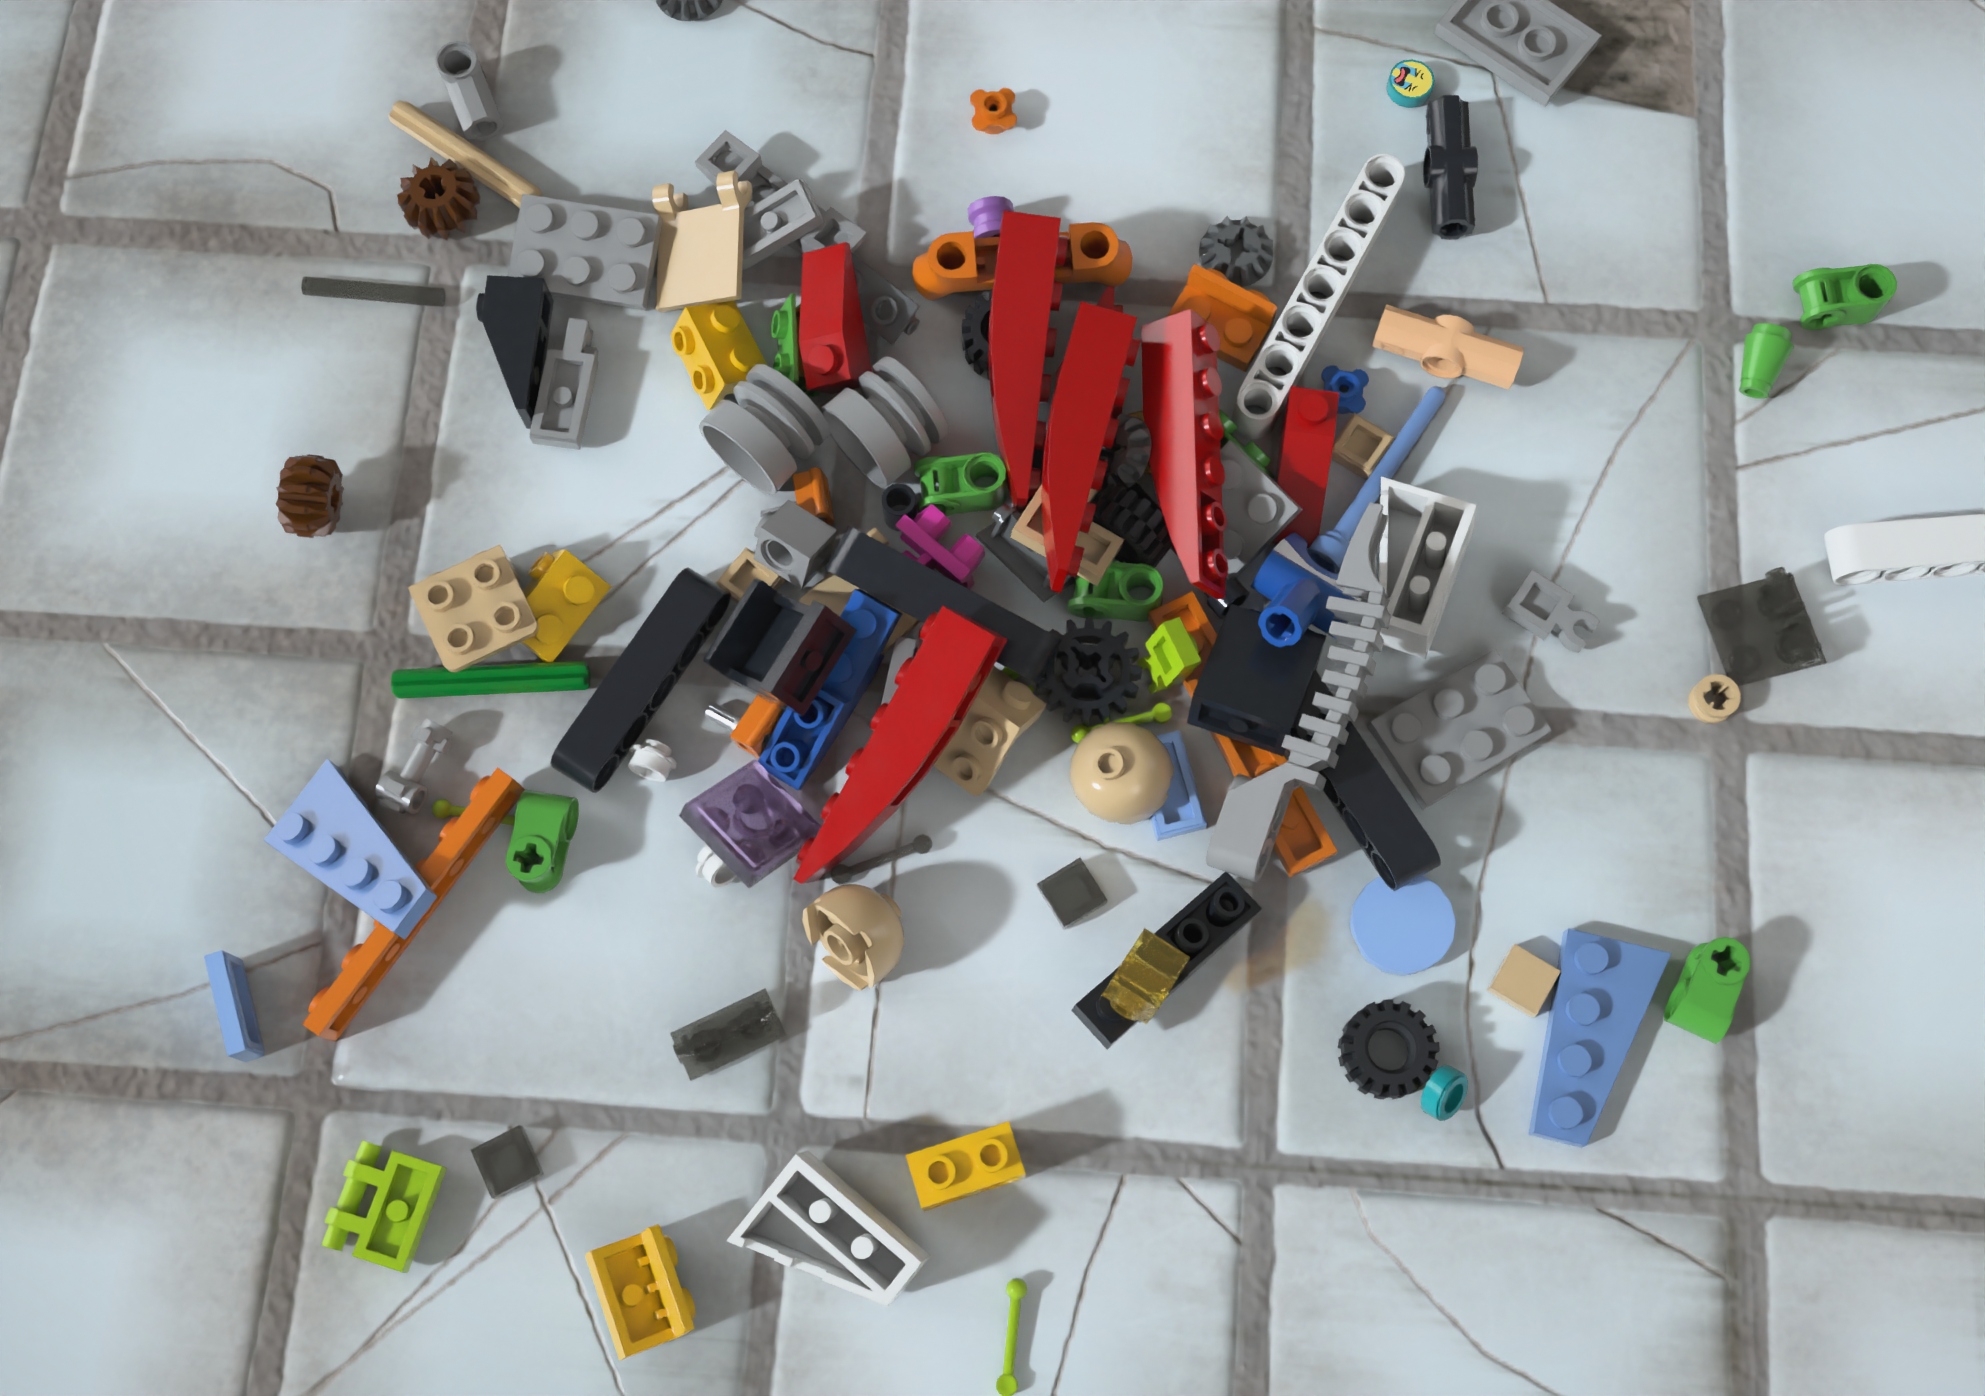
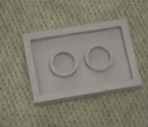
M1456 0L1437 22L1434 31L1435 35L1544 107L1549 104L1595 49L1602 36L1549 0Z
M522 194L507 276L544 278L551 295L555 297L647 311L663 219L659 214Z
M1496 649L1370 721L1367 726L1422 810L1531 747L1552 732Z

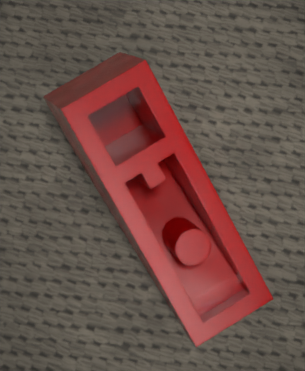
M847 242L803 253L799 346L807 390L835 394L847 387L850 389L860 388L858 377L866 371L872 372L850 244Z
M1290 387L1283 410L1275 482L1303 510L1271 542L1273 544H1278L1288 535L1295 532L1307 539V548H1309L1319 535L1335 437L1339 392Z

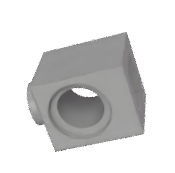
M788 499L775 513L767 512L758 523L754 532V536L758 538L753 559L802 590L829 561L837 530Z

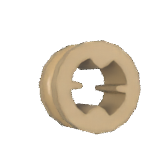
M1722 674L1705 676L1691 689L1688 696V705L1692 714L1698 720L1710 724L1723 722L1738 709L1741 702V692L1737 684L1731 678ZM1711 689L1716 690L1715 696L1721 693L1725 700L1718 709L1712 708L1714 702L1708 705L1704 699V696Z

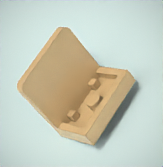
M500 544L489 550L479 552L444 571L434 573L408 587L444 667L450 672L456 673L535 636L539 631V624L518 582L520 578Z
M993 666L958 731L933 766L970 794L975 796L981 795L988 788L1016 738L1040 717L1047 704L1036 697L1026 685L1014 681L1004 672Z

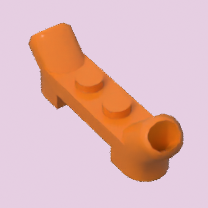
M1096 222L1069 224L1068 231L1059 232L1060 236L1068 237L1064 266L1055 265L1054 281L1062 282V284L1096 282L1109 287H1117L1123 284L1129 277L1133 258L1130 246L1126 241L1118 239L1115 232L1107 225ZM974 231L940 235L932 242L928 252L916 257L913 262L912 274L917 291L924 298L934 301L955 292L993 289L999 237L974 238Z

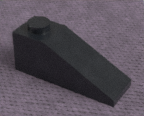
M487 275L485 293H479L477 298V318L484 325L515 408L526 428L531 429L546 360L554 300L544 278Z

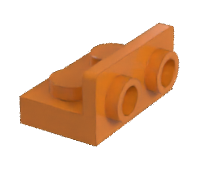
M1194 264L1189 271L1185 288L1167 317L1188 309L1195 311L1207 322L1213 324L1219 334L1220 349L1217 351V358L1246 372L1273 327L1277 306L1271 303L1263 293L1256 290H1246L1230 282L1220 271L1211 268L1205 269Z

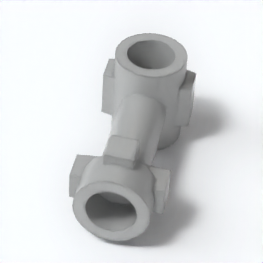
M425 719L421 727H415L410 737L418 743L401 774L387 771L382 775L377 784L376 796L383 800V805L401 814H404L405 811L415 814L422 809L428 797V789L419 782L435 753H447L452 744L448 741L453 733L452 731L429 719Z

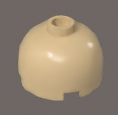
M1109 722L1093 728L1079 741L1071 757L1069 777L1077 799L1089 813L1107 822L1132 825L1150 818L1165 804L1169 795L1167 791L1171 785V777L1173 778L1174 766L1168 749L1151 731L1130 722Z
M841 885L825 892L803 910L802 922L810 943L814 945L819 940L821 941L823 947L832 955L825 956L821 960L841 981L854 989L863 990L868 985L869 989L872 988L898 964L903 952L904 930L900 920L901 911L896 902L886 894H879L877 891L862 885Z

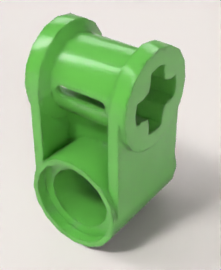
M1868 264L1834 269L1817 268L1798 275L1793 280L1792 286L1793 290L1800 294L1804 312L1800 318L1801 326L1806 330H1820L1832 326L1866 324L1873 321L1890 301L1897 289V280L1894 274L1887 267L1880 264ZM1861 291L1869 293L1873 298L1865 296Z
M981 452L951 457L932 456L921 459L914 464V474L920 478L921 500L917 504L918 513L931 504L946 517L959 513L991 511L1004 504L1008 497L1009 488L1004 462L992 453ZM983 476H992L997 479L994 485L987 488H981L974 484L977 479ZM936 483H939L938 492H936Z
M1112 562L1098 586H1093L1092 594H1089L1091 583L1078 575L1075 577L1073 599L1068 601L1067 611L1080 618L1092 617L1093 619L1108 618L1136 622L1148 621V613L1162 606L1163 578L1158 570L1147 564ZM1144 586L1149 588L1153 595L1146 600H1137L1132 598L1128 592L1134 587Z
M531 790L522 792L517 804L515 825L506 853V866L508 871L519 880L526 890L533 893H545L554 889L559 884L563 876L570 841L575 834L578 823L579 802L577 798ZM539 857H541L543 860L542 865H535ZM528 864L533 865L530 873L526 869Z
M1722 937L1694 947L1688 954L1678 983L1667 1001L1663 1016L1664 1021L1714 1044L1720 1042L1733 1020L1735 1004L1750 969L1751 961L1744 945L1736 939ZM1712 955H1719L1717 962L1711 959ZM1718 964L1724 967V972H1717Z

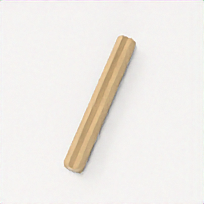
M397 101L393 104V110L389 114L391 123L445 159H451L460 169L465 168L472 177L520 208L522 194L543 196L538 187L411 103Z

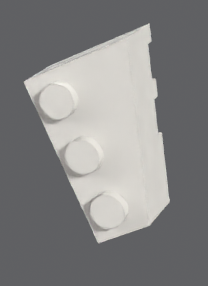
M1381 477L1380 504L1384 506L1382 513L1388 515L1389 519L1379 544V583L1384 587V592L1390 598L1387 610L1391 619L1388 629L1381 628L1380 635L1384 639V646L1426 659L1474 531L1477 505Z
M810 1151L795 1154L727 1239V1242L739 1247L745 1246L772 1257L774 1261L788 1267L794 1266L821 1277L827 1283L886 1307L899 1297L931 1256Z

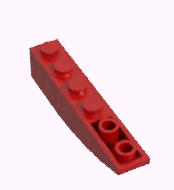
M1003 210L989 316L988 368L992 414L1000 458L1006 468L1007 485L1013 506L1019 509V511L1024 512L1028 497H1033L1039 489L1041 469L1032 468L1034 450L1042 451L1044 445L1046 421L1037 420L1039 403L1048 404L1052 375L1043 374L1045 357L1053 358L1057 328L1048 327L1050 311L1059 312L1062 282L1054 281L1055 265L1064 266L1068 237L1059 235L1061 218Z
M1082 301L1078 308L1051 404L1043 452L1041 499L1044 546L1051 590L1059 593L1062 591L1066 576L1077 577L1085 548L1076 546V540L1079 531L1088 534L1096 504L1087 502L1090 489L1098 491L1101 489L1108 462L1099 459L1102 447L1112 448L1119 420L1111 418L1113 405L1123 407L1130 383L1129 378L1122 377L1124 365L1134 367L1141 343V338L1132 336L1137 317Z
M1188 309L1141 326L1143 417L1151 435L1149 462L1156 494L1171 541L1190 584L1212 597L1220 599L1226 597L1225 578L1228 575V562L1224 554L1223 531L1226 529L1227 519L1222 507V485L1225 481V472L1220 454L1223 425L1219 417L1218 398L1222 391V384L1217 370V351L1220 349V338L1213 324L1207 322L1192 309Z
M942 606L939 613L933 612L927 618L919 636L923 642L914 659L909 657L900 667L895 678V684L898 685V688L889 704L887 702L883 703L872 718L870 729L874 732L865 748L860 747L857 749L847 764L845 774L849 777L840 793L835 792L825 804L821 813V819L824 820V823L816 838L810 837L801 848L796 859V863L800 867L793 878L800 884L819 881L857 850L897 811L929 773L958 731L1008 640L1007 638L957 609Z

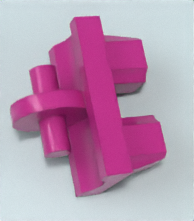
M933 504L920 512L913 520L904 515L895 526L902 532L901 540L919 554L920 557L916 558L908 550H905L902 554L932 570L936 569L943 576L968 589L972 588L975 584L972 574L985 557L984 548L969 535L964 534L949 551L945 549L938 541L951 528V521Z

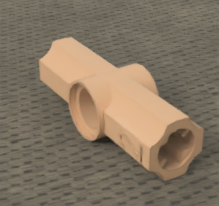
M1387 304L1372 344L1373 347L1420 361L1423 370L1436 377L1453 379L1464 375L1505 389H1510L1524 353V347L1476 333L1473 325L1461 317L1441 315L1431 319Z

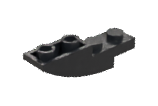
M1224 872L1157 930L1147 943L1077 1002L1071 1011L1108 1050L1199 970L1250 922L1262 908L1229 873Z

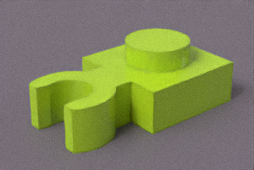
M1180 617L1162 622L1145 643L1150 655L1140 658L1137 666L1142 667V670H1150L1152 684L1149 685L1148 690L1150 694L1171 688L1172 685L1184 682L1201 663L1197 643L1194 637L1186 631Z

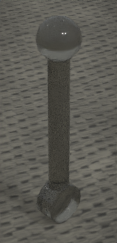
M921 834L915 837L913 843L848 867L844 864H838L832 869L831 878L837 885H847L851 881L852 876L915 852L919 854L928 853L933 845L932 840L928 835Z

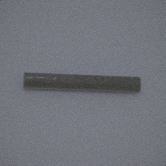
M307 276L303 277L301 283L303 295L437 307H443L446 300L445 289L437 287Z

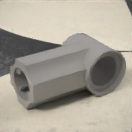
M449 42L438 51L436 65L467 140L477 139L479 141L495 137L496 133L504 127V123L488 86L478 56L473 47L466 42ZM468 69L464 73L456 74L460 70Z

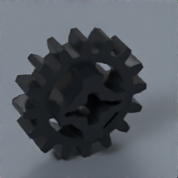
M1087 617L1084 628L1077 629L1076 624L1070 619L1066 621V633L1064 635L1054 629L1049 631L1063 640L1042 677L1045 679L1036 684L1037 695L1050 694L1046 709L1051 712L1059 706L1064 709L1063 721L1066 723L1073 718L1074 714L1081 715L1082 724L1086 727L1089 726L1091 716L1098 715L1103 724L1109 723L1110 709L1113 708L1116 712L1123 715L1127 710V703L1124 697L1132 699L1137 697L1139 687L1131 681L1141 680L1142 667L1131 664L1138 660L1140 652L1138 648L1125 649L1129 634L1126 631L1116 637L1111 635L1112 622L1107 621L1101 629L1094 628L1093 618ZM1082 643H1092V644H1097V645H1081V644H1082ZM1058 658L1062 661L1061 665L1067 671L1059 683H1057L1054 674V667ZM1116 660L1121 670V679L1118 685L1114 683L1115 678L1109 673ZM1081 666L1086 671L1095 667L1097 669L1096 677L1090 673H1086L1081 677L1078 675L1079 667ZM1078 698H1094L1095 700L1083 701Z

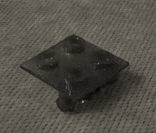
M1785 567L1765 573L1766 579L1697 596L1726 676L1731 678L1737 686L1827 663L1822 651V645L1819 643L1811 624L1810 615L1807 614L1805 609L1806 605L1802 601L1795 584L1794 575L1791 572L1787 573Z

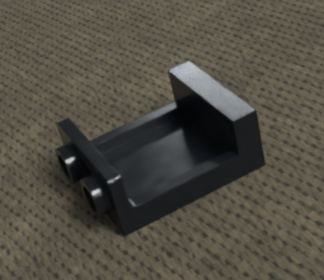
M756 578L751 582L704 656V662L732 683L803 717L857 630L826 605L813 600L811 605L808 606L778 593L766 582Z
M1231 604L1194 690L1187 723L1284 756L1286 749L1281 747L1285 735L1291 736L1311 678L1317 669L1327 636L1308 628L1294 645L1278 647L1270 644L1263 638L1261 628L1258 625L1260 611Z

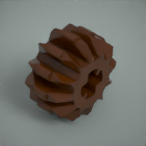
M431 157L428 167L424 169L413 164L412 172L414 177L400 178V186L403 192L397 195L398 204L404 212V218L408 225L413 229H419L421 234L428 239L439 232L440 236L448 241L450 230L455 228L465 233L466 225L464 221L477 220L478 212L475 206L480 204V194L476 186L473 185L474 180L471 174L465 168L459 169L457 164L451 159H448L439 166L438 162Z
M307 454V456L289 457L284 468L280 471L279 486L276 487L278 491L276 506L279 509L277 518L286 533L297 534L298 537L314 538V536L325 537L334 532L336 523L340 520V509L343 505L342 493L344 490L341 483L343 474L335 460Z

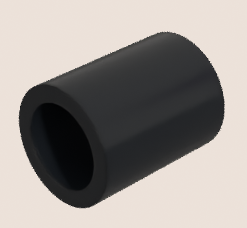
M902 483L892 484L884 490L882 494L884 520L889 528L900 531L895 525L904 515H907L911 520L918 515L915 493L911 487ZM896 505L908 506L906 509L901 511H896L892 509Z

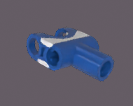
M1295 532L1277 544L1262 564L1250 586L1271 600L1260 614L1258 625L1261 628L1263 638L1270 644L1278 647L1294 645L1310 625L1315 626L1337 640L1336 637L1329 634L1331 622L1336 621L1348 624L1349 621L1333 619L1334 613L1326 609L1328 597L1333 596L1362 601L1361 598L1342 594L1344 587L1336 585L1339 574L1332 573L1316 564L1308 555L1307 539Z

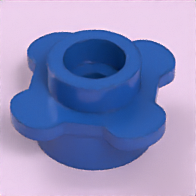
M1335 365L1327 366L1321 374V378L1324 381L1323 390L1339 392L1337 414H1358L1362 412L1366 405V401L1363 398V389L1369 382L1367 373L1361 369L1349 372L1340 370ZM1344 386L1348 389V392L1342 393L1339 388Z

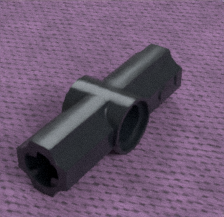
M1443 95L1435 101H1430L1426 109L1428 146L1423 162V183L1425 188H1430L1432 233L1437 234L1441 239L1456 240L1464 235L1472 234L1475 227L1473 187L1477 178L1478 153L1477 148L1471 146L1468 102L1460 99L1459 95Z

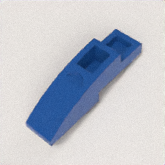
M854 589L840 617L857 630L804 716L802 717L785 709L756 766L794 789H802L845 726L885 657L881 653L903 613L862 589Z

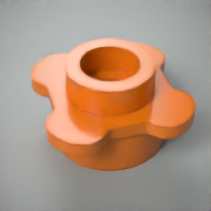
M1002 88L998 92H985L982 89L974 91L970 96V103L975 107L972 126L976 130L987 134H1000L1005 130L1012 129L1017 123V116L1012 112V104L1015 102L1014 92L1008 88ZM991 107H996L998 110L990 111L989 109Z

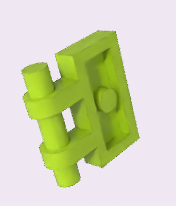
M362 1140L354 1161L348 1159L343 1175L347 1176L336 1207L330 1206L324 1222L329 1224L321 1245L342 1251L348 1234L351 1231L360 1234L352 1253L353 1257L402 1273H408L447 1167L392 1150L385 1170L375 1168V1164L382 1146ZM367 1185L377 1186L378 1188L367 1217L358 1215L357 1211Z

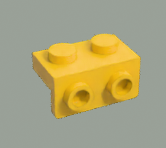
M735 301L686 306L671 332L673 348L680 355L691 377L692 386L695 392L700 395L707 410H713L724 399L726 394H732L734 387L739 381H747L746 376L756 364L767 365Z
M566 549L554 551L552 555L547 551L544 552L528 571V575L533 579L523 590L539 624V631L535 636L521 642V644L546 663L553 662L612 587Z
M659 1224L648 1227L637 1235L591 1250L585 1255L619 1360L678 1339L694 1330L692 1321L696 1315L694 1301L688 1289L685 1287L681 1288L674 1268L678 1263L674 1243L668 1235H663Z

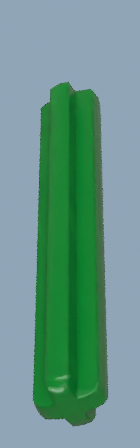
M584 661L470 666L456 673L448 671L445 667L397 669L391 675L392 694H395L399 699L586 690L590 687L591 673L587 662Z

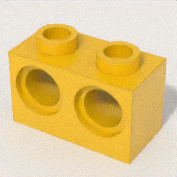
M1009 1121L905 1155L919 1202L924 1212L1025 1179L1026 1176Z

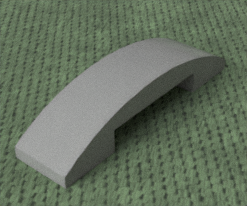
M727 130L695 161L696 167L716 187L718 173L735 170L738 173V182L748 180L752 185V198L745 210L788 185V183L762 165L760 154ZM818 206L825 223L788 244V246L803 254L847 242L850 244L851 252L854 253L867 239V233L834 208L830 207L825 211Z

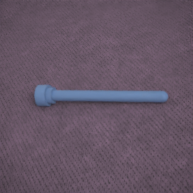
M1434 386L1427 391L1333 531H1326L1324 535H1318L1307 552L1311 559L1320 567L1339 574L1349 541L1370 502L1375 503L1380 496L1381 477L1392 479L1444 402L1446 394L1441 387Z

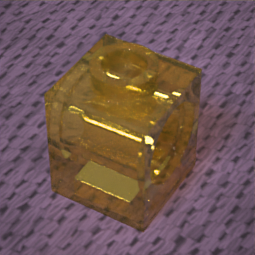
M1144 928L1105 988L1102 996L1111 1001V1007L1121 1016L1133 1021L1139 1019L1147 1024L1162 1005L1190 957Z

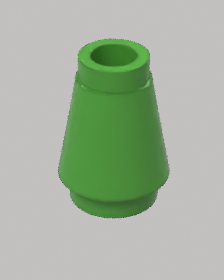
M1759 323L1753 326L1752 332L1745 336L1740 393L1757 399H1764L1769 396L1770 389H1772L1794 348V345L1790 342L1792 338L1791 331L1770 323Z

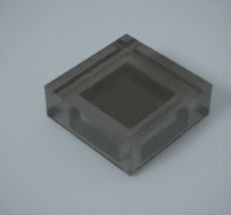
M1081 858L1076 859L1037 883V889L1063 930L1101 908L1108 901Z
M521 1125L471 1149L492 1199H498L544 1175L526 1131Z

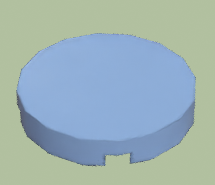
M1423 875L1396 891L1391 890L1382 880L1381 876L1367 884L1352 905L1349 925L1352 937H1354L1355 943L1360 948V953L1367 962L1383 972L1406 976L1425 971L1444 957L1454 939L1456 920L1450 900L1437 884Z

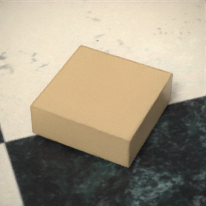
M1354 413L1334 441L1331 459L1367 480L1395 440V437Z
M747 547L716 582L717 585L731 593V600L737 604L751 582L756 578L766 582L776 591L786 581L783 577L754 560L755 553Z
M1514 944L1507 952L1486 991L1533 1018L1541 1009L1561 971Z

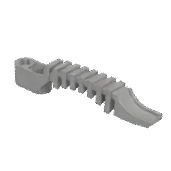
M1370 502L1349 543L1336 582L1337 586L1344 587L1343 595L1368 600L1367 603L1329 596L1326 609L1334 613L1333 619L1361 624L1360 626L1336 621L1331 622L1329 634L1337 638L1336 643L1352 646L1353 649L1349 650L1330 645L1327 658L1335 662L1336 668L1345 669V672L1343 674L1327 669L1324 671L1322 682L1330 686L1329 691L1336 692V695L1333 697L1316 692L1312 705L1318 707L1320 713L1327 716L1323 720L1302 714L1298 726L1305 729L1307 734L1312 735L1313 738L1311 742L1285 735L1281 747L1290 751L1288 762L1256 778L1240 773L1234 777L1207 850L1206 863L1210 867L1258 882L1268 864L1293 790L1306 786L1323 792L1327 779L1319 771L1327 767L1335 769L1339 758L1335 750L1338 744H1346L1349 733L1345 727L1348 721H1356L1359 710L1356 708L1355 703L1358 698L1365 699L1368 687L1364 680L1366 675L1373 676L1376 662L1372 657L1374 651L1381 652L1384 639L1380 635L1381 628L1388 629L1391 619L1387 610L1390 598L1384 592V587L1378 582L1375 569L1377 550L1389 519L1388 515L1382 513L1384 507L1382 504Z

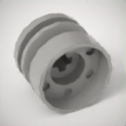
M889 356L883 357L873 365V373L866 371L858 377L859 387L864 397L847 387L819 409L828 422L831 431L830 435L838 447L865 477L881 488L889 486L911 467L910 458L905 447L912 453L923 456L931 450L930 442L938 444L949 435V427L945 417L927 389L905 366Z
M756 364L746 376L747 381H739L733 389L739 405L729 400H721L700 422L699 429L710 448L731 470L752 487L765 494L774 495L797 470L795 460L791 454L798 458L808 459L815 451L814 445L820 446L831 434V431L821 411L798 386L779 371L765 364Z

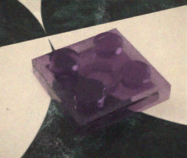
M756 759L687 802L679 815L748 888H751L799 854L805 842L810 837L816 838L822 827Z

